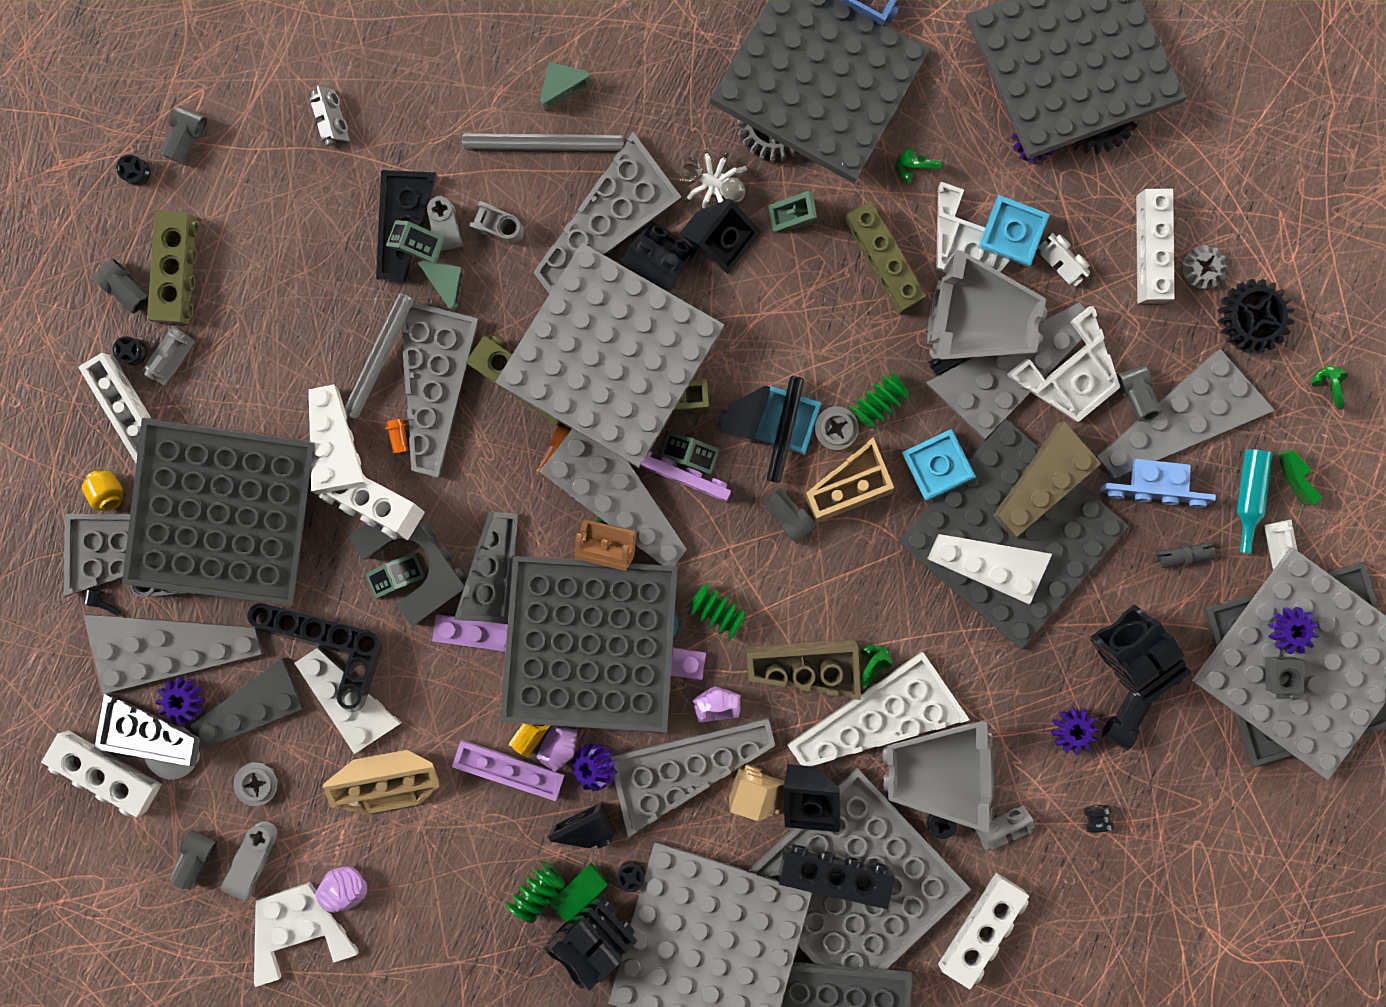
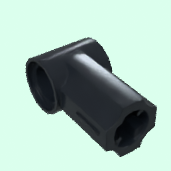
M1129 691L1116 715L1112 716L1105 724L1102 737L1126 751L1131 749L1138 738V728L1152 703L1146 706Z

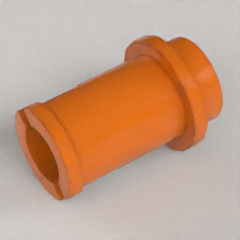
M403 418L387 421L388 427H385V430L389 431L393 449L392 453L409 451L405 431L407 423L403 422Z

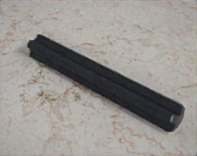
M791 376L789 379L769 465L767 480L774 483H780L782 480L804 385V379L798 376Z

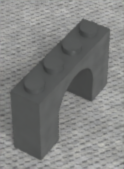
M391 509L386 512L385 516L390 513ZM422 520L419 521L409 539L420 544L426 551L430 565L429 573L425 582L418 589L396 604L411 626L419 624L462 593L468 578L460 566L456 568L450 559L453 556L444 544L442 546L438 544L434 538L437 536V533L428 522L424 524ZM365 524L348 537L363 559H370L396 540L381 532L383 527L378 524L374 528Z

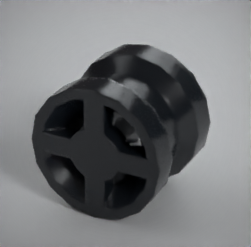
M128 154L122 156L117 162L116 172L118 176L129 184L141 186L149 180L151 175L150 167L139 157Z
M123 336L113 344V355L121 363L139 365L147 356V348L139 339Z
M1092 805L1083 809L1084 815L1087 816L1088 823L1085 825L1087 832L1101 833L1114 829V823L1110 820L1112 812L1110 805Z
M932 814L927 816V827L935 837L947 839L954 835L957 828L956 822Z
M634 860L624 862L620 866L617 883L623 891L636 892L643 886L645 877L643 866Z

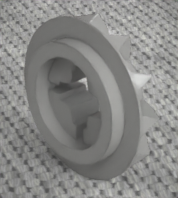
M1208 245L1194 248L1186 255L1183 262V273L1186 280L1198 289H1210L1217 286L1225 279L1226 270L1228 269L1225 261L1226 256L1222 255L1218 248ZM1211 259L1209 267L1213 272L1207 271L1201 275L1203 267L1199 262L1204 263Z
M835 406L827 408L818 416L815 423L817 439L828 449H845L855 441L858 435V421L854 414L844 407ZM829 418L835 421L836 424L846 421L847 424L841 429L843 439L837 433L827 436L826 433L832 428Z
M254 762L240 768L234 778V791L240 801L250 806H261L268 803L278 791V779L274 774V769L269 768L265 763ZM254 776H257L258 781H266L265 784L259 787V792L256 790V787L246 786L254 780Z

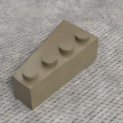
M1065 421L1055 425L1051 431L1052 433L1037 451L1036 456L1025 468L1022 476L993 514V517L1010 537H1018L1101 464Z
M854 639L746 647L749 681L781 687L788 686L804 691L811 690L823 692L827 695H840L861 700L858 645Z

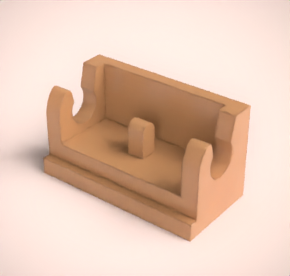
M584 519L581 524V534H576L574 559L627 571L635 556L636 531Z

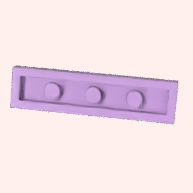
M649 451L640 466L723 502H727L731 490L726 489L728 484L715 478H712L711 482L702 479L701 472L691 468L683 471L676 468L677 463L665 457H662L660 461L651 457V451Z
M465 740L460 741L452 765L453 768L556 801L565 776V773L553 772L552 769Z

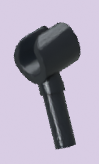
M93 589L86 591L84 603L87 606L103 608L119 617L122 610L104 601H100L101 591Z

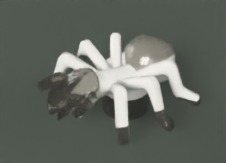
M704 150L703 153L708 173L704 174L699 161L692 157L688 158L696 166L693 164L684 165L683 168L688 170L689 173L681 172V175L689 181L679 179V182L685 185L702 182L703 185L693 189L683 199L684 203H688L697 193L707 187L708 191L703 200L701 210L707 208L711 196L717 199L718 203L722 202L723 198L726 200L731 199L734 203L743 200L745 196L744 184L737 178L729 177L736 173L740 174L747 171V166L733 168L725 174L721 173L729 157L728 153H724L716 173L713 175L709 152Z

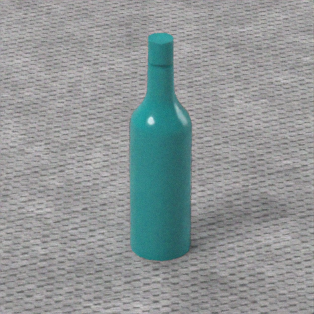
M1244 450L1237 503V515L1242 523L1241 553L1251 554L1255 528L1265 515L1273 452Z

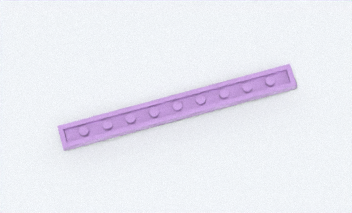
M436 614L432 641L506 652L508 623L455 620V616ZM673 647L671 675L702 680L706 652Z

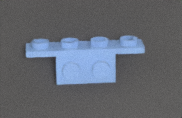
M1135 459L1132 463L1131 485L1106 483L1100 487V493L1108 494L1107 497L1111 499H1124L1125 496L1135 497V501L1151 502L1152 499L1162 500V504L1178 505L1179 502L1189 503V506L1193 508H1205L1206 505L1216 501V495L1189 492L1191 465Z

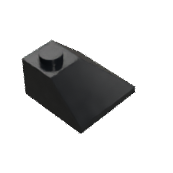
M731 199L696 212L680 232L698 252L727 274L761 233L759 228Z
M765 385L729 404L727 411L722 409L717 425L722 426L720 432L751 443L771 387Z
M788 764L783 787L785 827L840 832V788L815 766Z
M602 802L553 825L548 838L550 842L589 849L597 846L599 849L612 842V837L615 836L616 830Z

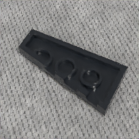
M381 170L376 265L377 280L405 282L413 256L389 248L386 244L395 220L409 221L422 227L437 178L436 172Z

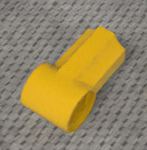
M522 724L509 742V745L515 751L528 758L551 725Z

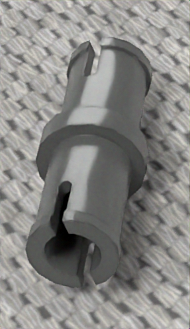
M1212 542L1192 546L1182 544L1179 548L1156 552V562H1161L1158 563L1159 568L1179 564L1189 566L1192 562L1215 558V548Z

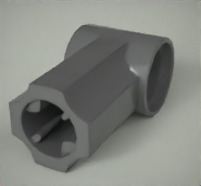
M179 105L171 115V129L160 154L184 165L195 139H199L206 129L207 118Z
M111 258L92 278L104 291L113 295L131 313L135 314L148 304L149 295L130 278L131 274L119 262Z
M1145 365L1117 374L1120 384L1119 391L1123 397L1127 396L1138 421L1147 422L1161 415L1162 408L1152 390V379Z
M779 488L763 502L770 513L782 524V529L796 544L817 527L802 508L799 509L782 488Z
M191 830L180 848V853L182 854L170 878L173 885L181 889L191 890L194 888L204 864L209 861L216 849L217 841Z

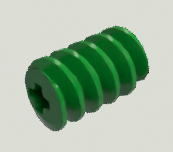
M891 370L889 371L891 379L886 376L881 378L883 387L877 383L873 385L875 394L870 391L864 393L867 401L857 398L858 408L849 405L851 412L864 426L868 425L876 429L874 419L884 422L885 419L882 412L885 411L892 415V404L900 408L902 406L899 400L900 397L906 400L910 399L907 388Z
M706 583L701 586L687 607L693 605L692 615L701 611L700 621L702 622L711 618L710 628L719 624L718 634L721 635L729 631L727 640L730 641L745 621L743 619L745 610L741 609L735 613L736 604L733 602L725 606L727 597L723 596L717 600L719 591L715 589L708 593L710 585Z
M543 860L540 863L544 870L542 871L537 868L533 870L537 878L534 879L529 876L526 878L530 885L529 888L524 885L519 886L523 895L520 896L516 893L512 895L516 903L513 904L508 901L505 903L512 914L528 923H534L537 920L536 914L541 915L544 911L543 906H548L551 903L550 897L555 898L558 894L557 889H563L565 886V882L559 872Z

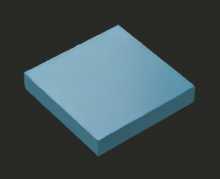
M998 195L978 248L1030 267L1050 214Z
M770 386L771 388L753 438L774 445L787 391ZM801 396L789 445L790 451L805 455L822 403Z
M952 429L902 452L925 502L976 479Z

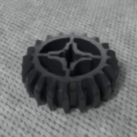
M1250 279L1246 284L1244 282L1238 283L1236 289H1229L1227 292L1229 297L1222 298L1221 302L1226 307L1219 308L1217 312L1224 315V318L1218 319L1217 323L1225 324L1226 328L1222 329L1220 333L1230 334L1227 339L1228 343L1237 341L1235 349L1240 350L1245 346L1246 353H1251L1254 349L1257 353H1262L1265 351V348L1268 350L1274 349L1275 343H1283L1285 340L1282 335L1290 334L1291 331L1286 325L1293 324L1294 320L1288 318V315L1294 313L1295 310L1293 308L1287 309L1286 304L1290 303L1292 299H1283L1282 296L1285 290L1275 291L1276 283H1270L1267 286L1265 279H1261L1257 283L1255 279ZM1247 295L1260 297L1259 301H1256L1253 305L1241 303L1242 299ZM1270 306L1273 310L1274 316H1272L1270 313ZM1254 311L1258 313L1256 316L1259 317L1258 321H1255L1253 318L1255 317L1252 315ZM1237 315L1242 320V327L1239 325ZM1258 327L1270 329V332L1263 338L1251 336L1254 331H1257Z

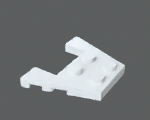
M940 182L938 186L936 269L947 273L948 271H944V267L948 259L956 250H961L1001 272L1009 260L978 248L985 227L955 217L964 190Z
M1093 306L1086 308L1070 322L1086 345L1046 379L1043 378L1030 359L1023 360L1007 374L1009 378L1076 422L1082 420L1120 388L1111 356L1106 351L1103 341L1105 338L1102 329H1099L1096 320L1097 313Z
M311 882L256 900L255 987L279 980L282 977L274 951L325 936L333 962L356 956L359 953L355 943L352 944L345 934L346 931L342 925L337 923L330 912L324 910L319 905L316 898V889Z

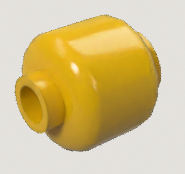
M93 471L87 475L86 480L82 484V493L89 505L95 510L108 512L114 510L122 503L124 489L112 472Z

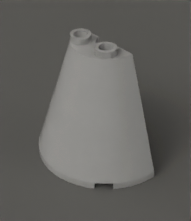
M956 250L944 267V271L948 272L942 280H938L931 304L927 330V344L933 345V349L929 351L931 357L946 360L1037 353L1043 340L1042 334L1038 332L1039 323H1044L1047 316V308H1045L1046 298L969 254Z
M982 720L891 744L884 748L883 763L889 766V775H884V791H888L889 801L983 832H990L993 809L990 806L992 798H994L992 733H988V729H991L990 721Z

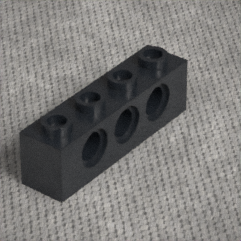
M792 844L791 848L784 847L777 879L778 884L888 910L895 876L889 870V866L881 863H873L872 866L862 864V860L858 858L846 857L843 860L835 858V854L828 851L820 850L817 854L808 852V848L805 846ZM807 863H813L817 866V869L813 874L807 875L802 872L803 866ZM840 869L844 872L843 877L837 881L831 880L829 878L831 871ZM860 876H869L870 882L867 886L860 887L856 884Z

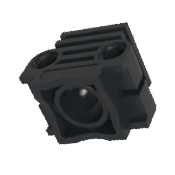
M1135 604L1123 612L1115 623L1100 629L1091 636V643L1104 662L1115 671L1114 674L1120 679L1119 682L1146 706L1159 699L1163 693L1174 685L1181 683L1186 676L1192 673L1186 666L1187 664L1183 660L1185 657L1174 637L1166 632L1159 621L1147 615Z
M592 900L587 904L588 908H583L579 912L581 916H574L571 920L565 922L548 939V942L543 947V950L552 959L557 960L566 968L570 979L580 989L586 988L588 991L598 982L601 983L620 963L622 957L618 952L627 953L629 947L626 944L634 945L638 941L633 936L635 933L634 929L626 921L621 923L613 915L616 910L606 900L603 902Z

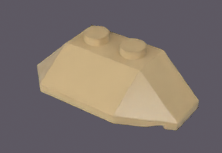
M408 750L352 760L323 784V789L331 808L338 809L340 807L347 811L361 814H371L419 805L434 790L439 788V780L433 763Z

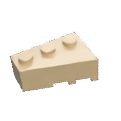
M874 438L870 439L866 445L855 454H852L843 464L829 473L806 493V499L816 523L893 493V483Z
M746 764L745 768L739 767L729 795L730 812L756 821L766 819L768 815L772 817L775 813L780 814L784 804L783 787L785 781L762 774L760 768Z

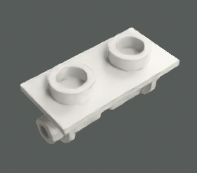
M1052 233L1048 237L1051 240L1050 243L1045 240L1038 246V249L1041 251L1039 254L1052 267L1061 260L1064 264L1057 272L1069 285L1072 283L1076 287L1083 280L1080 276L1082 273L1086 277L1089 276L1090 271L1087 268L1090 265L1080 254L1075 256L1068 249L1071 245L1062 235L1059 234L1056 237Z
M1292 520L1264 525L1273 570L1289 548L1297 550Z

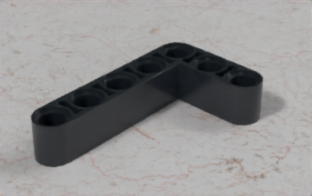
M257 603L249 608L247 612L248 622L261 632L348 654V661L337 692V702L348 712H357L364 707L382 651L381 641L374 633L264 603ZM264 611L268 612V619L264 623H257L258 614ZM290 618L294 619V627L291 630L284 631V621ZM316 625L321 626L320 635L310 638V629ZM342 632L347 633V641L342 645H337L335 643L336 636ZM368 639L374 640L373 649L369 652H363L361 649L363 642ZM360 665L366 666L365 675L359 679L354 678V669ZM350 692H357L358 699L356 703L346 705V695Z

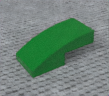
M1293 449L1283 450L1279 454L1280 463L1291 489L1304 505H1315L1323 497L1304 478L1312 469Z
M590 863L574 876L570 883L558 892L555 898H551L550 905L568 922L610 882Z

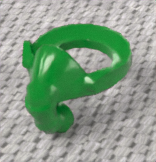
M911 147L906 149L896 162L899 176L907 184L912 182L913 175L912 172L906 171V167L937 170L943 168L944 165L942 161L925 159V156L917 157Z
M1327 365L1313 376L1311 384L1312 386H1320L1324 383L1323 378L1328 377L1335 407L1338 410L1344 409L1340 383L1349 374L1345 370L1338 369L1336 366Z
M867 645L861 648L860 652L865 657H870L872 653L875 654L861 675L860 686L862 688H866L875 676H879L882 668L892 667L890 653L884 646Z

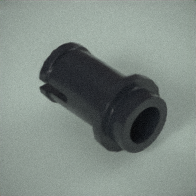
M965 358L933 359L928 361V364L934 370L933 373L939 376V374L953 365L962 364L961 361Z

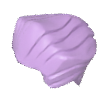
M716 686L703 692L693 700L698 722L739 718L741 695Z
M552 725L536 756L540 762L549 769H552L553 772H556L567 761L571 760L577 751V728Z
M351 866L332 869L327 872L316 890L317 901L328 912L349 910L365 898L367 882Z

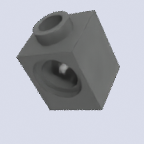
M1293 656L1265 657L1266 691L1276 694V698L1292 699L1294 694H1304V660ZM1287 671L1289 675L1288 681L1285 684H1281V675Z

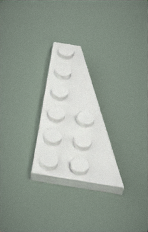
M920 652L862 692L861 700L852 699L787 745L801 765L814 766L841 756L859 753L869 748L911 738L924 732L942 729L952 724L969 721L970 719L925 654Z

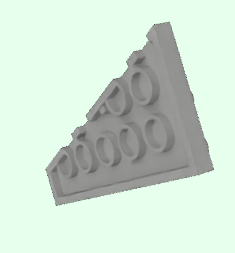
M634 132L631 133L623 149L617 153L609 168L600 177L578 208L573 219L566 225L561 236L552 245L533 272L549 294L581 243L605 256L682 200L680 194Z
M413 302L401 327L404 348L405 389L408 403L407 416L410 430L411 471L440 478L468 364L465 362L471 355L480 319Z
M1077 303L1048 318L1043 324L1039 323L1038 332L1042 334L1043 340L1037 353L974 357L925 384L984 440L1030 393L1029 390L1009 378L1007 374L1023 360L1030 359L1043 378H1045L1082 339L1070 322L1082 313L1085 308L1080 303Z
M1219 349L1159 401L1162 408L1161 415L1147 422L1137 420L1097 455L1096 458L1101 462L1105 470L1113 478L1131 472L1132 463L1135 459L1157 461L1275 410L1225 353Z
M571 429L539 471L609 525L636 531V545L663 566H675L687 550L628 461L577 431Z
M65 514L64 596L123 578L130 514Z
M92 614L83 615L103 694L264 654L259 630L255 627Z
M769 718L611 755V759L617 761L613 765L618 772L615 774L614 780L628 837L647 824H651L671 809H675L707 789L719 779L731 774L735 769L774 747L775 742Z

